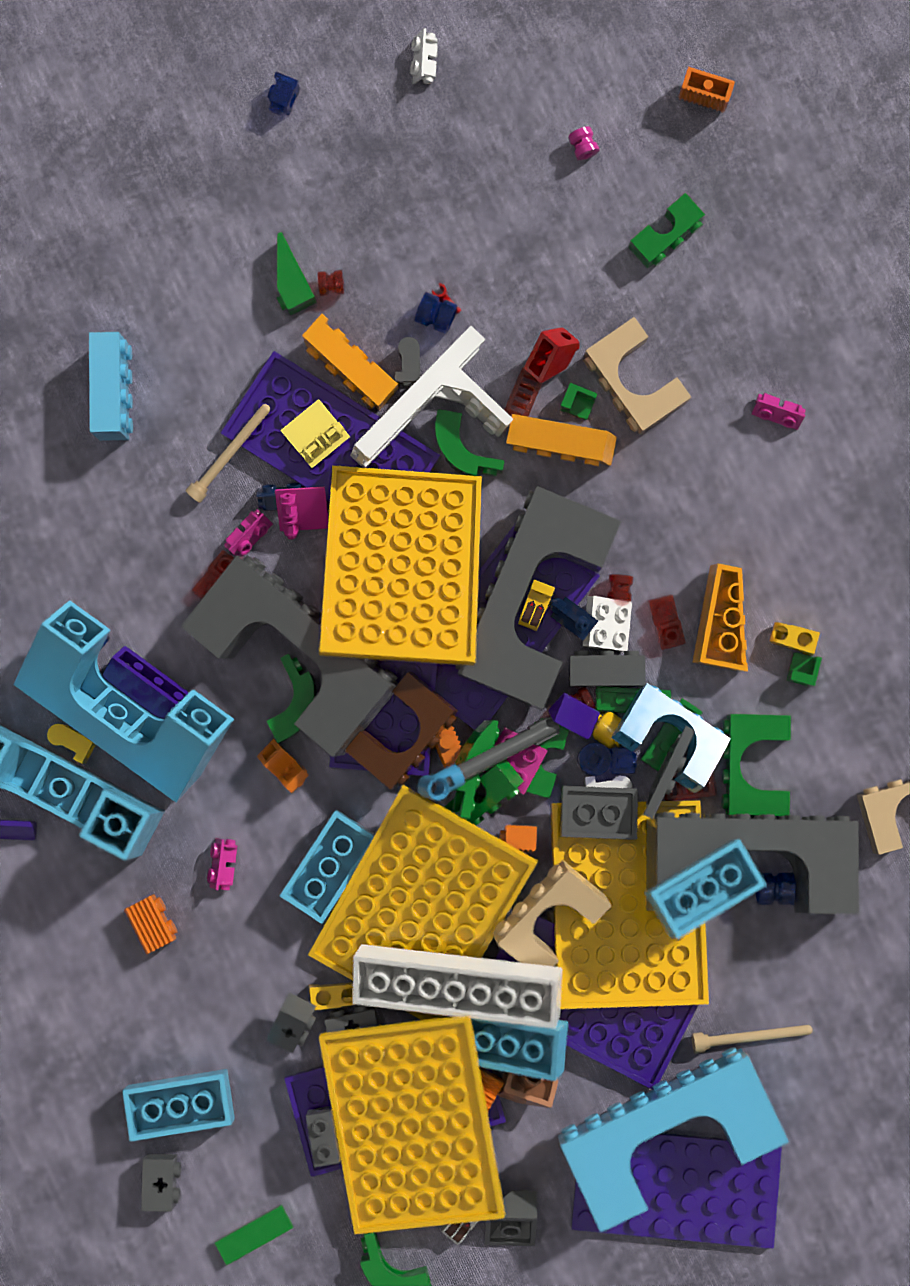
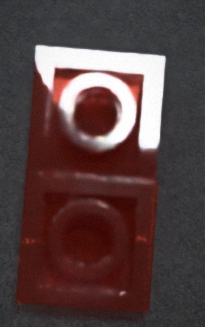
M222 550L208 567L205 575L192 589V592L203 599L234 560V557L225 550Z
M667 594L648 599L649 609L661 650L686 644L673 595Z

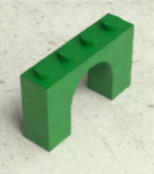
M727 714V719L723 720V732L727 734L730 741L722 754L723 759H726V769L722 770V784H726V794H722L721 800L722 809H726V814L790 815V791L759 790L752 787L742 776L740 760L745 749L756 741H791V715Z

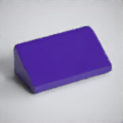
M563 693L548 710L555 723L585 739L590 738L600 715L599 711L566 693Z
M0 820V839H36L37 822Z

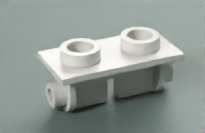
M426 28L421 30L412 40L411 48L414 51V60L410 67V73L413 75L412 84L417 83L420 79H423L425 84H432L436 78V61L428 60V57H437L438 39L435 38L434 33L426 34Z

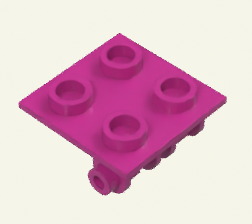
M325 487L275 489L280 531H284L288 539H295L299 534V530L328 529L329 520Z
M504 727L495 746L518 735V733ZM532 745L506 759L524 781L517 787L523 795H525L548 750L539 745Z

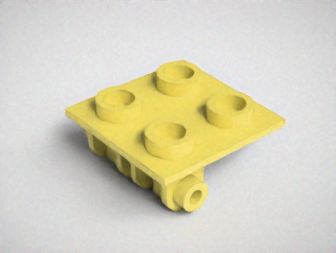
M319 399L280 430L311 468L315 467L350 438L340 422H337Z

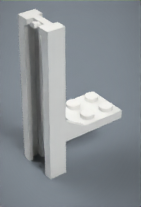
M470 326L354 445L350 456L360 466L367 468L434 397L464 404L467 413L473 418L478 417L484 423L483 427L488 433L499 437L513 421V418L462 371L465 365L479 352V347L484 343L485 338Z

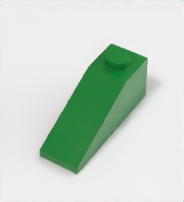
M280 232L277 234V289L280 296L276 297L282 311L287 309L291 316L317 302L283 233Z

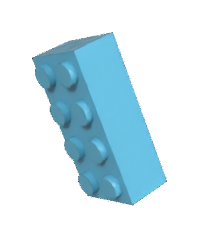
M89 332L90 433L99 441L129 440V433L133 432L132 418H129V409L133 407L132 394H129L128 385L132 384V370L128 369V360H132V347L128 345L127 340L123 338L120 332Z
M335 810L282 891L280 897L322 924L342 895L375 834L340 811Z
M740 839L727 842L644 893L670 938L678 939L766 886Z
M471 1018L480 1067L550 1081H556L564 1072L568 1022L558 1020L556 1028L553 1029Z
M227 1069L131 1084L122 1090L130 1142L232 1125L235 1120Z

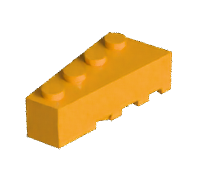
M321 314L302 335L307 347L306 352L316 361L320 358L326 364L324 368L335 377L338 374L343 378V385L352 393L355 390L363 396L361 400L369 408L372 409L375 406L380 411L399 389L398 383L374 361L368 362L367 355L358 346L353 345L351 347L348 344L350 341L339 328L332 330L327 322L329 319Z
M512 414L513 421L509 426L506 443L513 446V451L527 453L529 449L537 451L536 455L551 458V454L559 455L560 459L575 462V459L583 460L584 464L599 467V464L611 466L617 437L609 431Z
M719 563L710 565L692 663L737 672H748L745 651L747 650V644L744 634L745 615H743L742 568Z

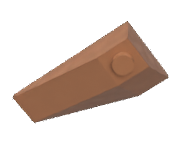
M503 1072L502 1079L504 1084L498 1093L499 1097L520 1104L552 1108L558 1079L550 1081Z

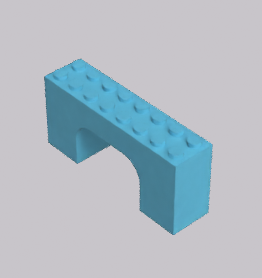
M69 600L41 624L13 685L170 799L177 802L202 775L234 718L193 689L165 719L154 716L111 685L102 676L98 668V654L110 629Z
M0 725V788L15 793L82 829L80 837L125 861L142 856L165 813L164 810Z
M735 1047L728 1049L722 1053L723 1057L715 1061L712 1058L707 1059L699 1064L700 1068L692 1072L690 1069L678 1073L676 1075L677 1079L671 1082H667V1080L655 1084L653 1086L654 1090L650 1092H638L630 1097L631 1101L624 1104H621V1102L615 1103L607 1108L608 1112L598 1115V1113L592 1114L584 1119L585 1123L578 1126L571 1124L561 1130L562 1133L558 1135L560 1146L600 1232L648 1210L630 1171L631 1155L641 1142L697 1116H708L720 1122L728 1142L741 1164L747 1163L789 1142L749 1056L741 1048L738 1050Z

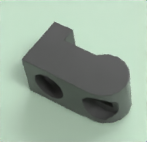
M405 337L398 345L399 356L402 359V372H395V382L398 383V386H412L420 378L419 343L413 337Z

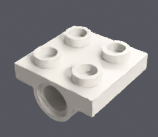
M587 596L586 612L596 618L598 623L584 639L583 646L600 650L627 651L632 602Z

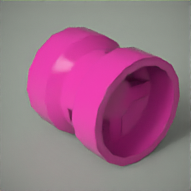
M590 126L579 128L568 136L570 143L575 147L574 153L577 160L588 159L600 150L598 144L593 141V132Z

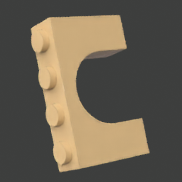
M633 317L588 348L584 354V363L591 372L595 370L599 376L598 382L605 392L609 390L614 397L612 399L613 404L619 412L624 411L628 417L626 420L632 431H638L641 435L688 403L691 396L678 377L649 395L633 394L622 385L618 376L619 363L624 357L646 343L648 339L646 332L636 318Z
M902 779L887 782L888 787L878 789V786H872L863 789L864 794L857 795L874 854L880 855L903 848L896 825L895 813L899 802L910 794V781L902 783Z
M562 860L558 865H554L549 870L546 878L541 883L536 884L531 889L530 894L523 902H519L514 907L509 917L496 926L493 935L497 944L520 963L554 967L559 961L554 950L533 933V926L538 915L548 907L568 905L595 924L611 907V904L605 894Z

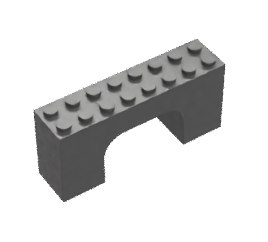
M537 486L535 492L529 491L523 507L527 509L525 515L520 514L514 527V531L517 532L516 537H510L504 552V554L508 555L506 561L500 560L494 576L498 580L495 585L491 583L485 595V600L488 601L486 608L480 607L477 614V624L479 625L476 629L475 665L456 664L455 669L459 670L458 676L536 709L543 710L563 662L525 646L515 633V616L534 571L545 560L563 558L599 573L622 521Z
M248 555L246 557L236 556L181 627L218 659H234L259 627L265 624L275 627L318 665L322 674V686L318 695L295 722V725L332 757L345 755V749L357 734L368 727L394 695L392 691L398 685L396 681L398 677L387 668L385 670L381 669L377 665L379 662L377 659L320 655L322 618L320 616L322 613L310 604L308 606L301 601L303 596L294 589L289 590L283 586L285 581L277 574H270L264 570L266 565L258 558L254 557L252 559Z
M661 812L655 814L653 819H646V891L727 842L740 839L746 851L775 852L789 861L794 872V913L860 914L858 821H850V816L826 817L825 821V816L818 815L802 817V820H800V815L777 816V820H775V815L769 814L753 816V819H750V814L728 815V819H725V814L720 813L704 815V818H700V813L679 814V818H675V813ZM646 896V911H655Z

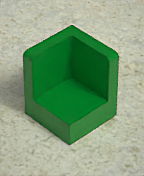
M570 383L560 410L587 420L597 393Z
M794 653L786 681L814 687L822 657Z

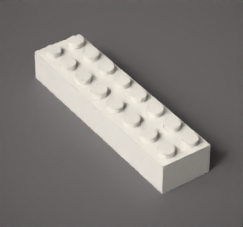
M361 944L354 955L353 1004L455 1017L470 1016L472 1019L553 1029L556 1028L560 1017L562 968L364 944Z

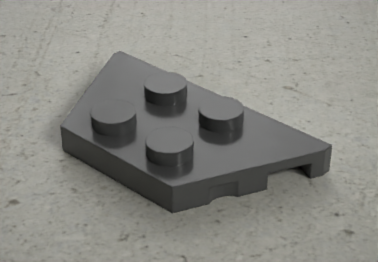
M685 726L682 734H679L669 748L648 792V799L645 805L647 808L643 815L653 819L664 795L671 793L675 784L672 778L675 772H680L685 764L686 758L683 755L695 732L694 729Z

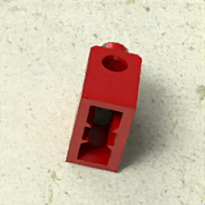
M562 327L542 331L524 369L540 383L545 382L569 366L575 352L579 350V340Z

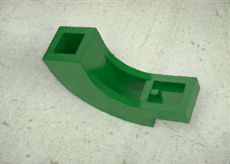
M438 409L435 424L436 440L445 461L462 475L477 476L478 470H482V474L496 477L497 473L502 474L504 460L474 455L463 446L459 435L462 413Z
M290 654L281 657L280 660L292 682L293 699L284 712L267 720L277 743H282L301 731L295 725V722L316 698L315 682L311 672L308 671L301 675L300 671L303 670L297 656L292 658Z
M377 1232L364 1233V1237L361 1238L363 1252L368 1254L361 1257L360 1264L372 1286H431L427 1266L412 1270H400L392 1267L382 1255Z

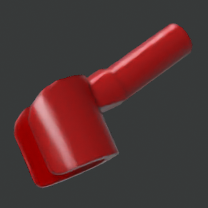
M438 283L439 288L444 292L438 295L432 290L434 299L438 302L444 301L459 314L462 310L448 296L445 285Z

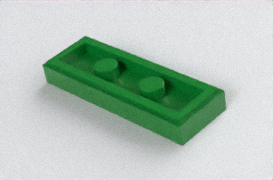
M596 686L595 710L599 712L626 713L640 689ZM661 690L664 695L671 699V690Z
M681 698L679 700L683 707L691 713L702 714L703 711L685 699ZM665 722L640 760L658 772L669 748L682 732L676 726Z
M280 1204L215 1241V1245L227 1266L293 1229L294 1225L284 1206Z

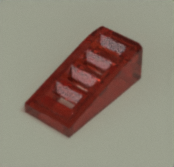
M524 367L520 371L504 410L511 417L512 414L528 417L542 386V383L536 380ZM526 377L537 382L536 386L522 381L523 378ZM519 387L532 391V396L520 391ZM518 396L529 401L528 405L514 400L515 397ZM513 405L525 410L524 415L512 410L511 406Z
M714 770L707 781L708 791H704L702 788L698 792L693 793L687 789L688 793L683 794L682 785L676 781L678 795H673L672 790L669 795H665V801L716 796L717 789Z

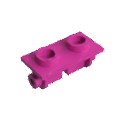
M767 393L763 395L758 394L755 402L756 405L751 415L781 424L787 428L799 429L805 418L806 409L802 408V405L785 400L783 407L778 406L780 398L768 395Z
M258 509L255 512L251 511L241 522V525L246 529L244 532L236 528L225 539L227 542L224 546L235 556L243 557L248 554L252 546L273 525Z
M215 837V843H212L210 849V856L213 858L212 868H209L207 873V882L210 883V888L218 890L220 885L221 890H230V886L233 885L235 868L226 867V862L235 863L238 847V845H235L236 840L226 839L224 844V839Z

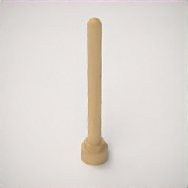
M263 404L201 480H196L195 483H191L185 491L197 502L201 503L207 496L206 492L208 491L207 487L270 412V407L267 404Z
M801 1025L718 1036L703 1035L702 1032L692 1033L691 1039L693 1051L695 1054L705 1053L706 1050L713 1046L810 1035L813 1029L810 1025Z

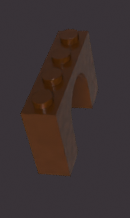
M407 672L392 692L412 708L418 716L420 734L416 743L407 751L395 752L386 748L367 731H360L345 749V752L390 790L395 789L397 786L402 788L410 778L407 775L413 767L417 769L426 758L423 756L428 748L433 749L441 740L439 734L443 729L446 728L448 730L457 720L455 715L458 710L413 672Z

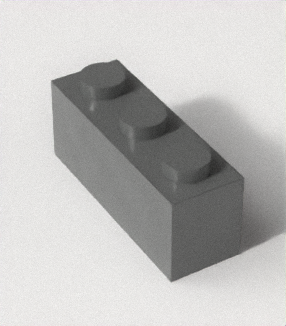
M574 651V656H569V687L644 686L646 684L645 655H639V651H624V655H614V651H599V655H589V651Z

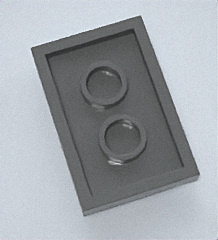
M561 786L560 837L637 840L638 789Z

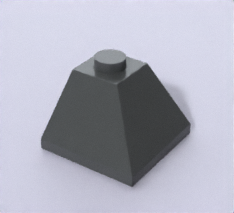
M525 1189L511 1191L503 1198L505 1217L485 1221V1245L535 1246L537 1191Z

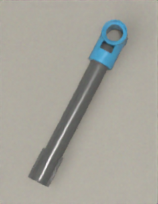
M548 716L528 726L527 730L458 766L453 764L433 775L423 776L418 782V792L424 798L442 800L449 792L464 785L465 780L532 745H539L560 734L559 724L555 723L551 716ZM435 782L436 790L434 793H431V785Z

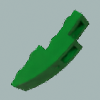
M483 721L467 739L454 764L458 766L493 748L494 742L497 741L499 736V728H497L499 721ZM479 773L465 780L464 785L453 790L456 793L452 812L463 819H470V815L474 812L475 790L480 784Z

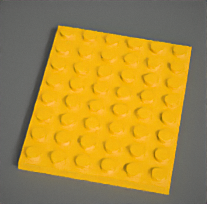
M332 465L320 655L475 665L482 476Z
M403 785L308 955L352 981L354 955L361 944L482 958L494 937L493 932L496 926L505 919L536 866L537 860ZM405 1010L420 1020L447 1017V1015Z
M646 801L638 802L637 840L560 837L561 803L550 804L552 867L558 865L562 860L565 861L605 894L611 904V907L595 924L571 906L554 905L555 954L559 960L555 967L562 968L560 1009L709 1004L706 923L675 939L670 938L655 911H646V895L644 893L646 891V819H650L643 815L647 808L645 806ZM661 801L656 814L671 812L675 813V818H679V814L700 813L701 818L700 801Z
M452 1016L327 1032L319 1035L354 1234L502 1219L505 1217L470 1016Z

